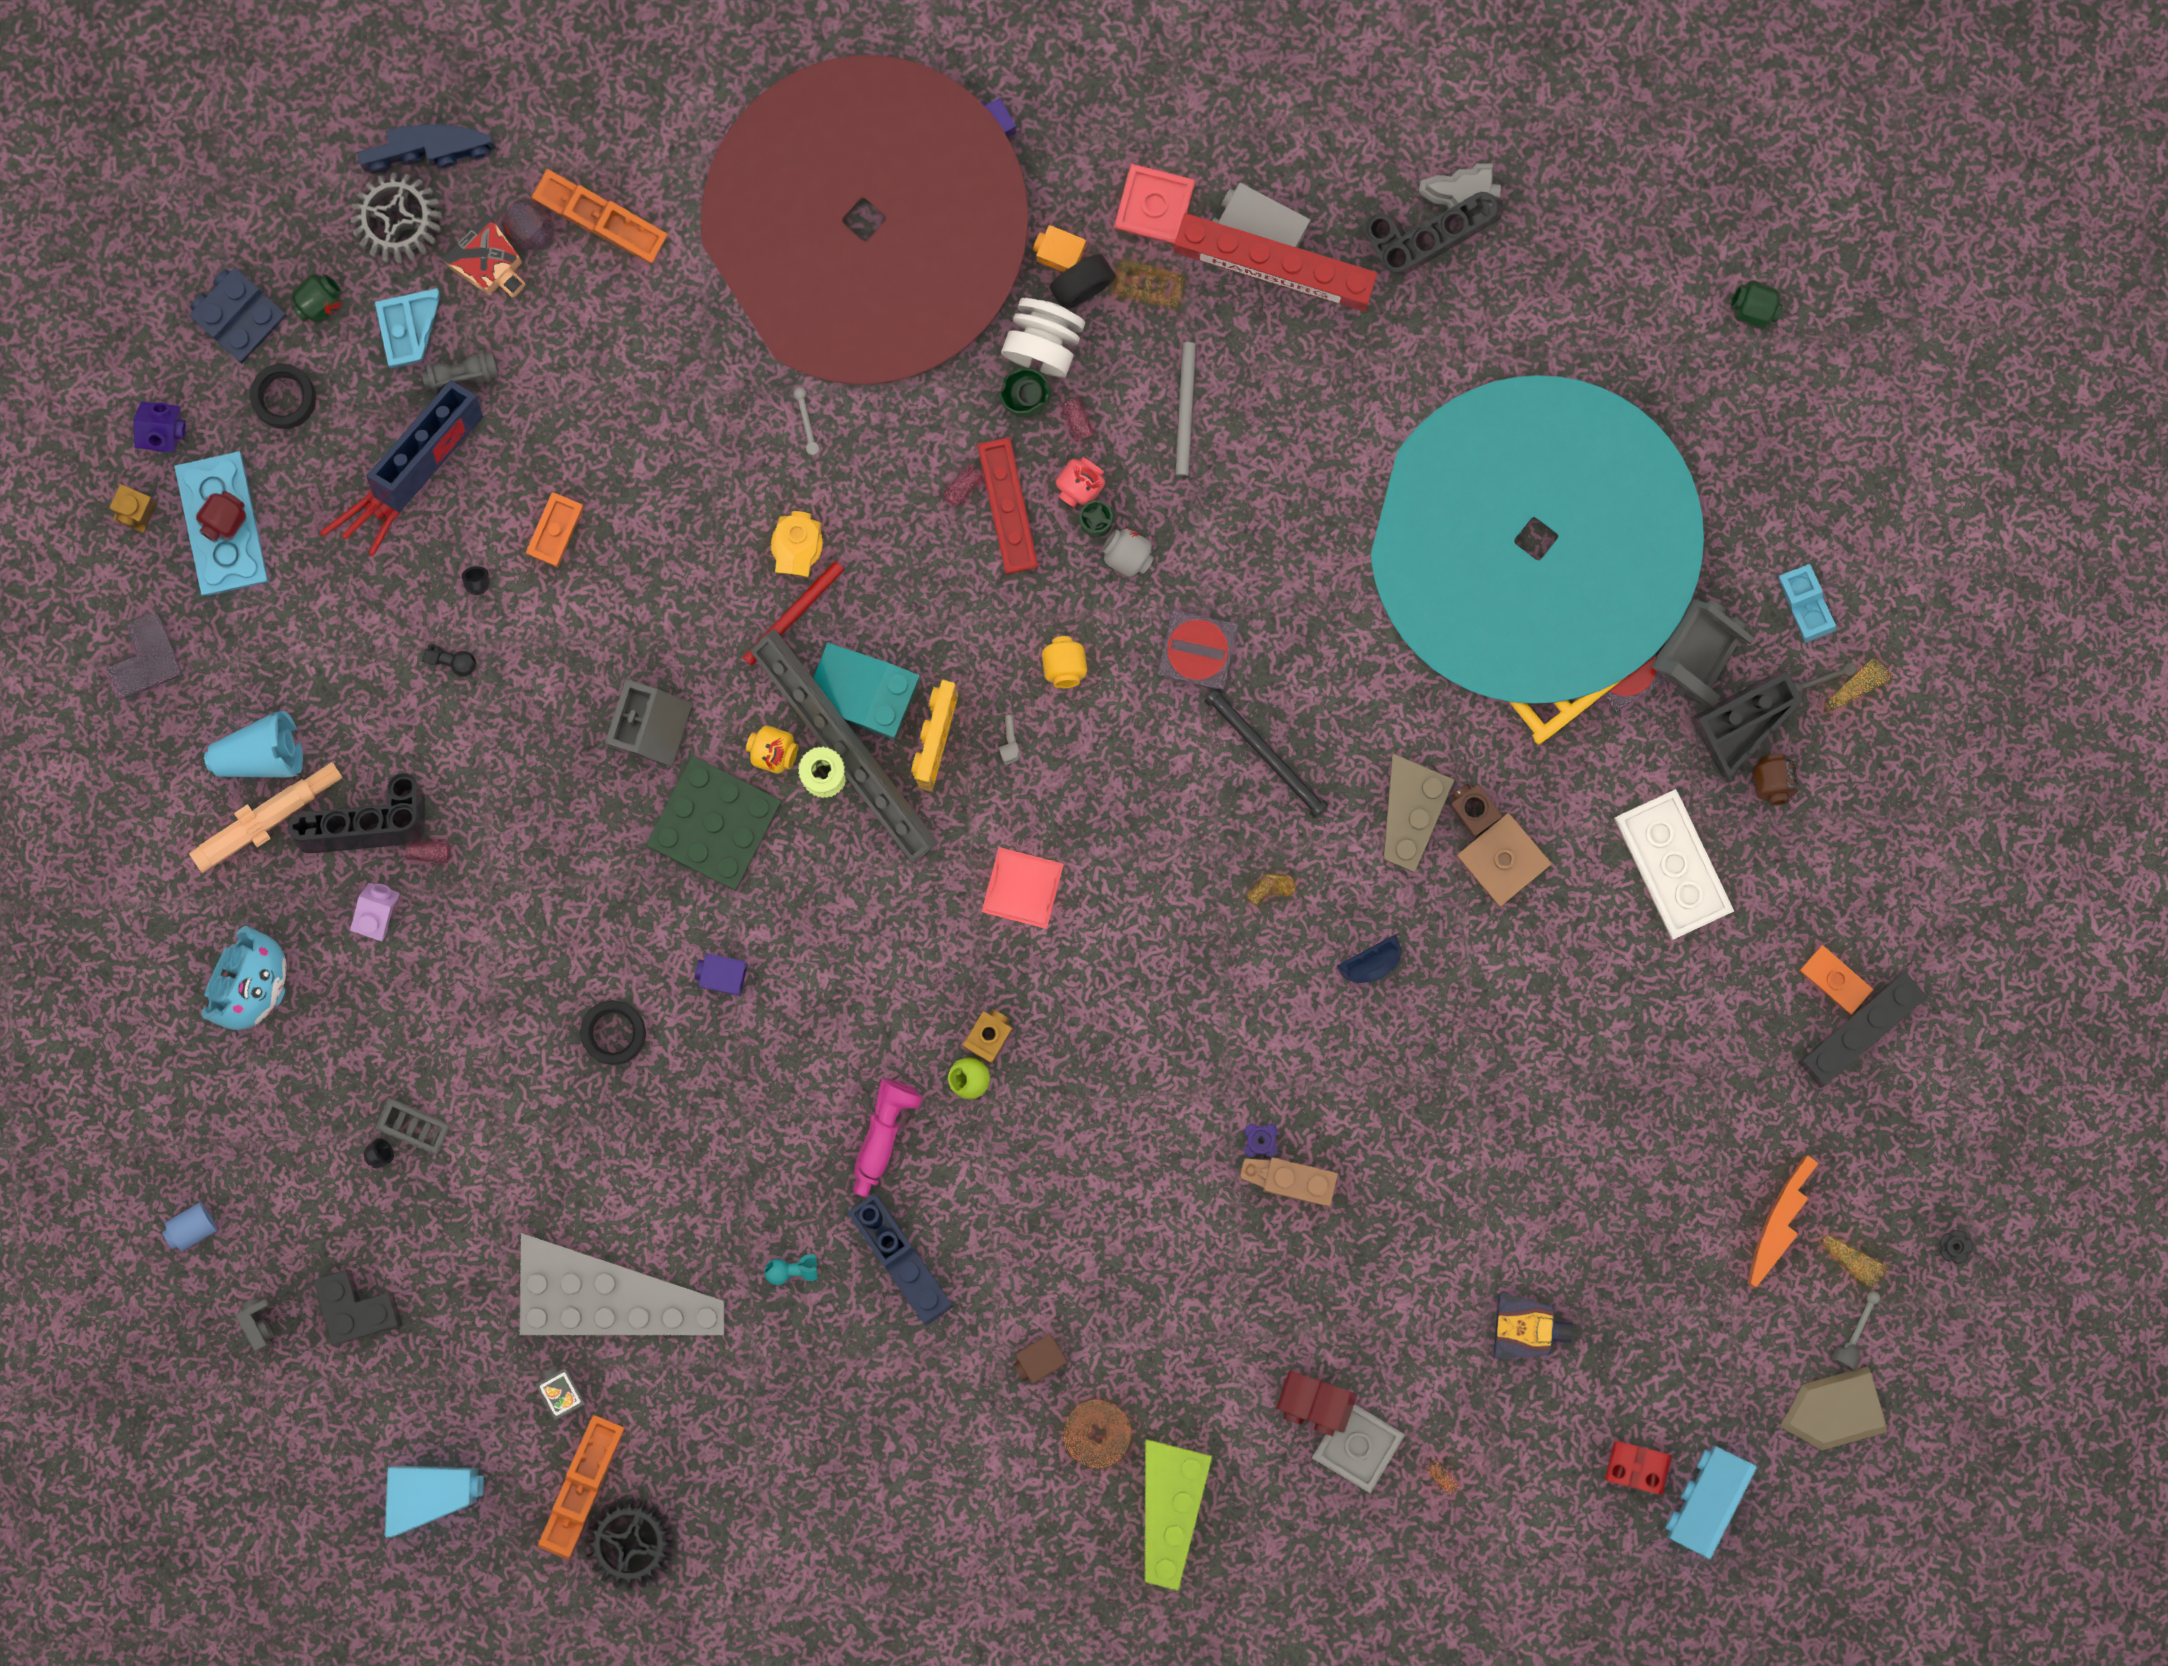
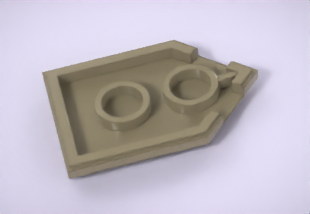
M1866 1366L1855 1371H1848L1802 1384L1779 1427L1820 1450L1886 1433V1422L1869 1367Z

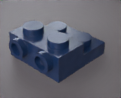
M234 267L230 272L224 269L217 275L213 281L216 287L208 296L202 293L192 302L190 308L193 312L189 316L242 364L287 315Z

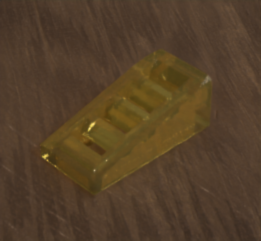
M1124 258L1117 262L1116 278L1112 283L1110 294L1166 307L1179 308L1186 276ZM1127 271L1133 272L1130 286L1124 285ZM1140 274L1146 275L1143 290L1137 289ZM1154 277L1160 278L1156 294L1150 293ZM1167 280L1173 281L1169 298L1163 296Z
M1872 658L1823 705V708L1827 712L1834 711L1888 682L1893 675L1876 658Z
M1825 1235L1818 1240V1244L1865 1288L1874 1287L1890 1269L1885 1264L1832 1236Z

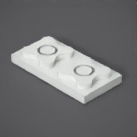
M1676 789L1614 818L1671 940L1734 912Z

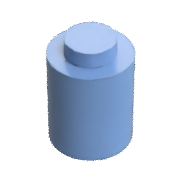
M199 1202L165 1222L166 1230L162 1233L171 1249L177 1247L183 1252L215 1233L218 1229L205 1205Z

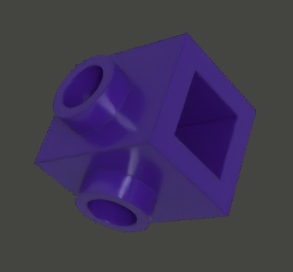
M141 401L133 419L134 448L154 450L156 452H175L178 441L184 440L186 433V420H181V407L168 405L163 402L150 403Z

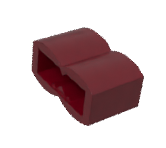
M1289 1370L1276 1409L1285 1412L1283 1416L1285 1420L1302 1425L1304 1419L1316 1423L1314 1430L1333 1436L1335 1430L1342 1433L1345 1432L1358 1394Z

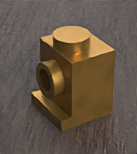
M120 484L109 509L115 513L113 520L144 533L158 503L151 497Z
M992 1009L990 1014L983 1011L962 1046L993 1064L1013 1028L1007 1025L1010 1019ZM986 1028H993L996 1032L995 1038L985 1040L983 1038V1031Z

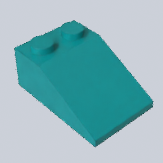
M827 643L813 677L814 681L847 723L895 742L921 681L918 674L831 643Z

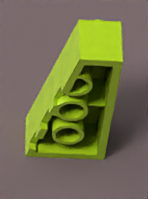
M1145 1439V1582L1179 1590L1212 1459L1211 1455Z

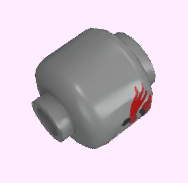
M1128 527L1120 531L1115 529L1109 535L1102 548V552L1105 553V563L1128 578L1136 575L1138 572L1144 574L1154 559L1150 555L1151 542Z

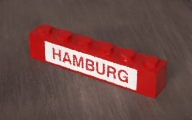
M1187 213L1183 215L1174 243L1173 253L1366 312L1377 277V272Z

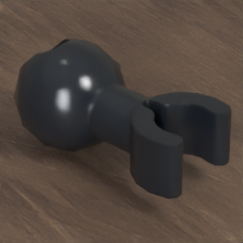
M429 644L428 649L424 651L423 663L449 666L453 673L459 677H466L476 669V659L468 651H459L452 654L445 652L443 648L434 644Z

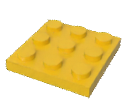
M945 680L941 681L940 688H933L929 702L932 719L931 721L926 719L924 721L920 736L924 747L922 754L916 752L911 769L919 789L933 792L958 699L955 683Z

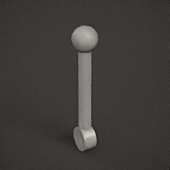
M798 387L794 390L793 396L798 400L808 441L806 451L809 455H816L819 452V446L814 442L804 399L806 397V390Z

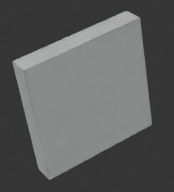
M1354 1404L1345 1432L1342 1433L1335 1430L1333 1436L1325 1434L1312 1458L1371 1493L1405 1434Z

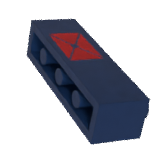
M450 380L366 475L373 497L400 513L483 418L477 396Z

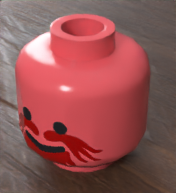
M1082 457L1081 460L1071 459L1056 479V486L1062 491L1058 497L1073 508L1078 503L1084 506L1087 502L1095 500L1105 486V480L1102 477L1104 471L1085 457Z

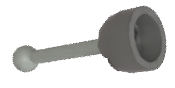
M1870 1291L1867 1294V1305L1850 1342H1844L1836 1347L1830 1358L1832 1362L1849 1370H1856L1861 1357L1856 1343L1874 1304L1880 1301V1294L1877 1291Z

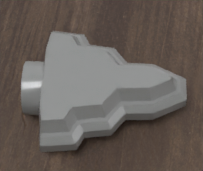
M1476 163L1472 169H1458L1452 176L1436 175L1420 181L1419 194L1433 204L1447 206L1450 209L1479 192H1488L1500 198L1501 185L1492 184L1493 164ZM1483 201V208L1476 213L1469 212L1468 209L1466 211L1472 217L1478 213L1488 214V208L1492 206V203Z

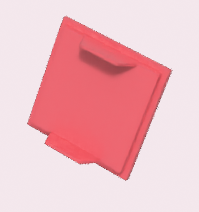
M999 847L982 912L1047 929L1064 864Z

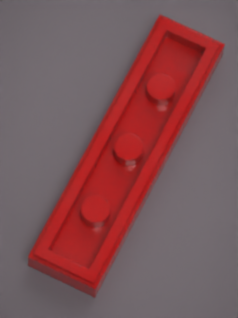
M1010 437L977 444L1005 574L1038 568Z

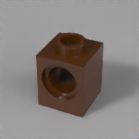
M1466 784L1452 795L1455 801L1449 807L1473 839L1502 818L1498 809L1479 784L1472 789ZM1470 800L1478 801L1483 807L1482 815L1475 818L1467 815L1464 808L1465 803Z
M1051 1333L1015 1354L1018 1361L1013 1363L1023 1381L1029 1378L1033 1384L1068 1362Z

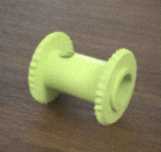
M828 747L813 748V750L810 749L809 752H806V755H803V758L800 759L798 774L803 786L806 787L810 794L821 798H828L843 790L847 777L844 775L845 766L842 758H840V754H837L836 751ZM823 765L831 767V771L826 779L821 777L815 778L814 774L818 767Z

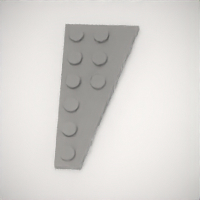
M521 1233L520 1335H725V1301Z

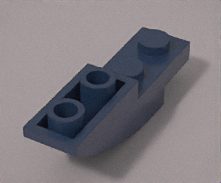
M422 124L386 130L388 144L356 153L364 171L370 170L371 174H377L389 170V164L402 161L403 165L417 163L422 160V155H427L431 166L437 165L439 169L449 168L456 165L457 159L470 156L471 160H477L487 157L490 154L489 150L496 149L491 135L473 129L441 124Z
M876 1193L847 1212L925 1326L954 1307Z

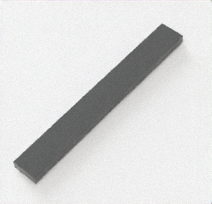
M774 629L767 633L749 651L821 745L825 748L833 749L837 754H840V758H842L845 766L844 775L913 864L939 842L778 632Z

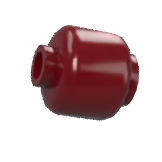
M222 491L221 494H210L196 514V520L202 527L199 532L215 543L218 539L224 541L232 540L246 521L247 516L243 510L245 504L227 491Z

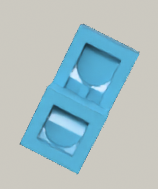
M1810 564L1779 576L1781 587L1804 643L1836 631V624L1823 599V591Z

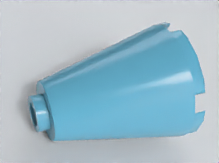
M274 712L210 744L208 752L204 754L205 765L217 777L291 778L297 776L296 774L302 771L303 753L301 742L294 745L291 731L297 730L296 725L287 712Z

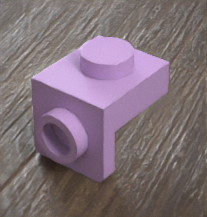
M368 883L358 897L350 931L383 941L393 907L398 901L400 893L391 890L384 884Z

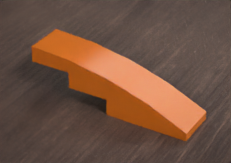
M549 169L544 171L530 197L531 200L649 263L653 262L668 235L614 202L606 201L581 185H575Z
M1809 1155L1802 1158L1788 1178L1766 1219L1754 1252L1747 1282L1752 1288H1756L1798 1235L1788 1224L1808 1200L1798 1189L1819 1164Z
M592 1416L566 1474L565 1482L553 1506L552 1514L540 1538L538 1548L570 1560L617 1449L624 1427L598 1416Z

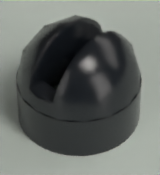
M474 566L463 571V586L468 593L478 596L488 590L490 579L486 568Z
M376 1139L365 1148L363 1154L365 1162L376 1169L386 1166L394 1159L393 1149L384 1139Z

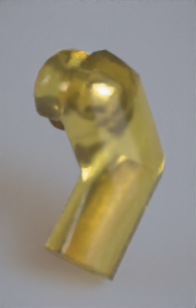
M1265 874L1245 897L1258 907L1268 895L1291 896L1296 890V883L1292 877L1286 874Z

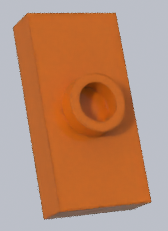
M552 492L526 554L558 568L584 506Z
M1823 945L1818 948L1799 970L1849 1015H1852L1874 990Z

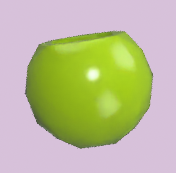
M964 1057L957 1060L951 1066L947 1077L954 1094L967 1100L982 1096L988 1089L991 1080L987 1066L983 1061L974 1057Z

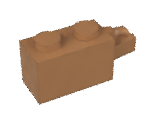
M1273 1157L1270 1160L1245 1158L1240 1179L1262 1187L1263 1192L1330 1207L1338 1173Z

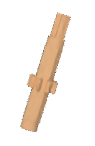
M331 762L307 779H301L295 784L290 785L254 810H251L248 804L234 813L238 819L237 821L200 844L199 847L189 853L190 857L201 873H204L252 841L256 847H259L270 839L267 831L304 808L305 805L316 799V795L342 779L341 774Z

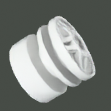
M1021 298L1017 309L1023 314H1015L1013 322L1025 331H1009L1001 354L1012 362L1027 368L1030 367L1032 358L1043 362L1040 372L1054 377H1066L1074 355L1061 345H1078L1080 337L1074 332H1082L1086 322L1068 309L1055 303Z

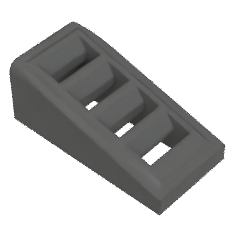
M386 1097L373 1126V1129L436 1156L450 1128V1124L389 1097ZM393 1108H396L400 1111L392 1128H389L386 1124ZM407 1113L412 1115V1118L403 1134L399 1132V1129ZM419 1119L424 1120L425 1123L418 1138H412L411 1136ZM433 1124L438 1126L430 1145H428L424 1141Z

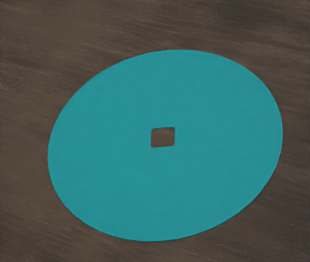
M1540 375L1513 377L1476 387L1453 398L1421 422L1404 441L1396 454L1371 551V563L1382 604L1391 622L1408 646L1433 670L1465 689L1490 698L1516 703H1554L1580 698L1621 681L1654 656L1670 638L1681 622L1698 582L1703 557V517L1694 481L1681 454L1664 431L1638 407L1602 387L1580 380ZM1533 517L1558 534V539L1539 561L1514 543L1516 537Z

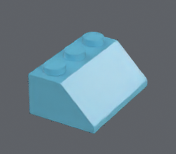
M1712 1446L1710 1451L1704 1449L1696 1464V1468L1700 1469V1472L1695 1482L1692 1480L1687 1482L1680 1497L1685 1502L1680 1512L1675 1510L1672 1512L1665 1526V1529L1669 1530L1667 1538L1711 1559L1757 1466L1716 1446Z

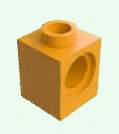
M1049 225L1046 233H1039L1033 251L1037 252V262L1064 272L1080 262L1086 248V240Z

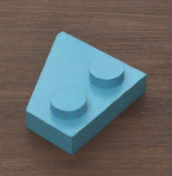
M438 288L375 302L390 369L423 362L440 299Z

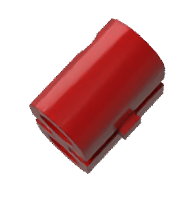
M1614 1440L1605 1481L1663 1495L1673 1455Z

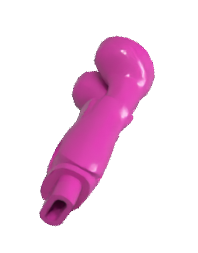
M882 1078L878 1089L875 1115L870 1114V1127L854 1167V1176L857 1177L853 1187L854 1193L867 1197L871 1185H878L879 1179L877 1177L883 1174L891 1157L894 1139L899 1128V1124L895 1123L899 1112L904 1108H918L921 1104L923 1096L917 1093V1089L892 1079Z

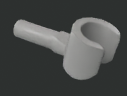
M1012 715L1005 716L1008 744L998 747L1005 765L1016 762L1020 758L1019 748L1014 735Z

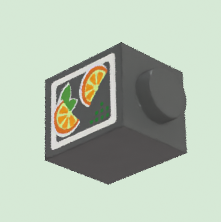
M556 1365L540 1374L542 1381L535 1384L554 1420H559L588 1404L569 1368L560 1370L559 1366Z

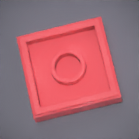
M1131 164L1114 229L1174 244L1183 215L1188 211L1195 180Z

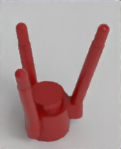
M370 491L361 501L321 530L320 535L326 536L365 507L366 510L342 534V538L347 539L371 515L375 516L378 520L385 516L386 518L369 550V555L374 556L391 523L400 513L373 497L372 491Z

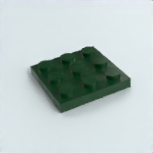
M691 756L646 846L737 891L782 800Z

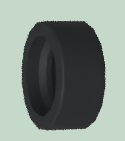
M1095 254L1064 271L1051 283L1049 288L1060 306L1072 309L1107 288L1115 280L1116 275L1102 254Z
M278 363L266 367L257 374L251 385L250 400L253 410L264 423L277 429L288 430L300 426L309 419L315 408L316 392L313 383L301 369L291 364ZM281 377L291 378L296 381L303 393L300 407L294 413L286 416H279L270 412L264 402V391L268 384L274 379Z
M609 1000L598 1003L587 1012L582 1020L580 1035L582 1045L591 1057L604 1064L619 1065L629 1062L639 1054L645 1043L646 1029L644 1020L636 1009L625 1002ZM605 1014H622L632 1024V1041L628 1047L620 1052H606L599 1048L594 1040V1026L599 1018Z

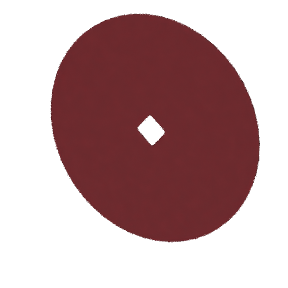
M856 55L815 63L788 75L760 94L741 113L721 142L710 166L701 207L703 247L773 357L788 367L809 376L847 384H876L915 376L938 366L967 347L986 329L1009 296L1020 270L1028 233V204L1021 167L1010 141L990 111L973 94L944 74L919 63L879 55ZM861 198H866L886 217L885 221L867 241H862L842 222L843 218Z

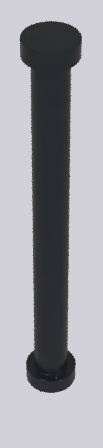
M1219 687L1216 688L1204 702L1208 706L1212 704L1312 810L1310 814L1313 818H1316L1329 804L1325 800L1321 801L1223 698L1221 689Z

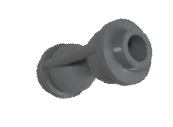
M484 350L469 355L463 363L451 366L446 363L426 364L427 371L422 372L426 391L432 390L434 396H437L450 380L455 383L467 380L472 383H483L485 381L490 383L492 378L499 377L493 351L485 352Z

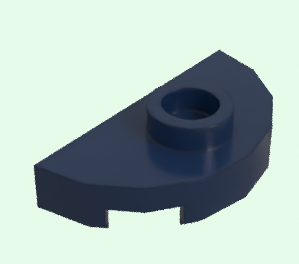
M1396 934L1337 965L1338 971L1346 980L1356 983L1371 982L1383 978L1400 961L1402 949Z

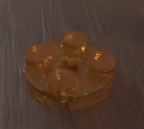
M1097 1399L1083 1402L1067 1417L1063 1429L1064 1444L1068 1453L1080 1464L1091 1468L1111 1466L1118 1462L1128 1449L1131 1440L1129 1420L1125 1413L1113 1403ZM1098 1424L1100 1429L1106 1428L1107 1435L1102 1437L1103 1442L1100 1444H1096L1095 1439H1088L1087 1433L1092 1431L1091 1425Z

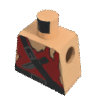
M488 214L443 258L444 263L451 270L489 296L500 286L513 298L526 285L514 272L522 264L520 257Z

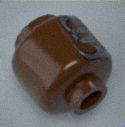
M1784 754L1763 756L1752 769L1757 797L1769 801L1771 806L1789 803V797L1795 795L1799 790L1795 763L1787 759Z

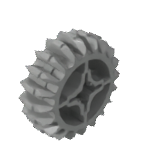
M391 173L390 182L388 183L382 175L378 176L380 185L376 188L371 182H367L366 186L370 193L366 195L363 192H358L357 194L358 198L364 203H357L352 206L355 212L361 214L351 217L352 224L359 226L353 231L356 238L364 237L360 242L363 249L371 247L370 255L372 257L378 256L382 251V260L384 262H389L392 253H394L397 263H402V253H406L408 258L413 261L415 260V254L412 250L418 248L420 253L426 254L427 250L422 243L426 241L433 245L436 242L429 232L438 233L441 231V227L432 221L442 219L441 212L432 211L440 204L437 199H430L433 194L431 188L428 187L422 190L423 182L420 179L415 180L411 185V176L409 174H405L401 182H399L397 174ZM398 193V195H394V198L389 205H377L375 207V205L382 198L390 194ZM408 195L420 202L423 212L422 219L416 218L414 214L407 212ZM399 211L404 219L401 222L398 221V224H393L389 217L392 213L395 215V212ZM370 217L377 218L378 221L386 224L384 231L386 234L385 241L373 234ZM418 229L409 239L396 242L403 231Z

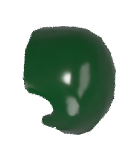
M1019 368L1005 376L1002 389L998 392V395L1008 412L1017 417L1032 418L1041 414L1049 404L1051 385L1044 373L1034 368ZM1023 387L1025 388L1028 403L1024 402L1020 395Z

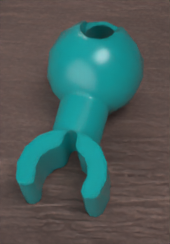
M808 1254L803 1256L799 1262L789 1264L782 1259L775 1258L766 1264L764 1270L765 1278L773 1285H781L789 1277L801 1276L807 1281L817 1280L818 1274L815 1267L818 1264L816 1255Z

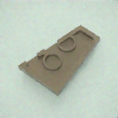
M1392 753L1383 860L1415 873L1454 779Z

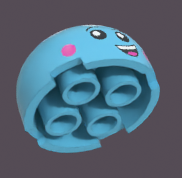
M244 926L236 932V937L239 938L236 944L231 945L230 948L225 947L204 994L209 999L208 1008H203L202 1017L230 1030H244L260 1023L274 1006L280 1004L285 993L283 986L287 965L283 950L270 936L248 926ZM222 969L237 975L236 978L221 976Z

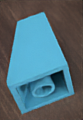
M388 1467L385 1537L403 1534L477 1503V1497L483 1496L484 1476L478 1475V1468Z

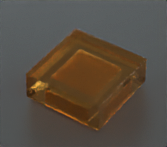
M1436 1460L1426 1467V1471L1447 1494H1452L1459 1487Z

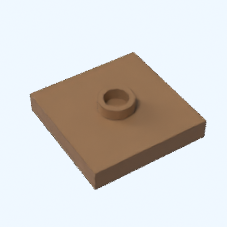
M1509 812L1457 855V858L1499 908L1552 865Z

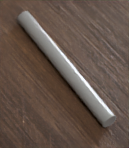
M1183 342L1175 470V475L1189 476L1196 343Z

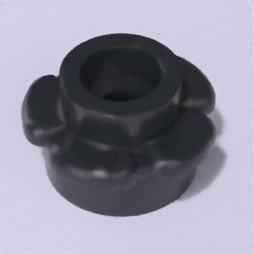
M1953 1230L1950 1234L1946 1233L1939 1242L1941 1246L1940 1254L1948 1262L1963 1263L1968 1259V1254L1973 1251L1972 1240L1967 1238L1966 1233L1961 1230ZM1954 1244L1959 1245L1958 1250L1953 1249Z

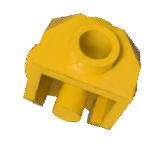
M792 511L791 516L779 517L777 528H775L771 539V551L776 560L775 573L809 578L811 565L820 558L823 547L822 523L812 520L811 514Z

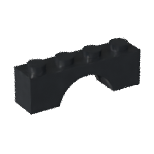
M1906 972L1900 973L1873 996L1856 1014L1820 1042L1798 1063L1820 1088L1826 1086L1922 1003L1927 996Z

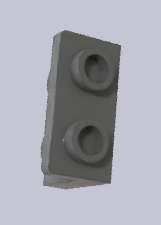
M257 1296L243 1303L240 1306L242 1312L235 1316L253 1350L263 1353L274 1346L271 1339L275 1337V1333L268 1320H263V1318L258 1316L276 1307L273 1300Z

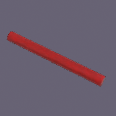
M834 561L758 641L774 629L782 636L844 571V568ZM749 650L742 657L751 666L757 662Z

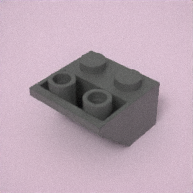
M625 679L605 744L611 749L673 767L693 703L662 690Z

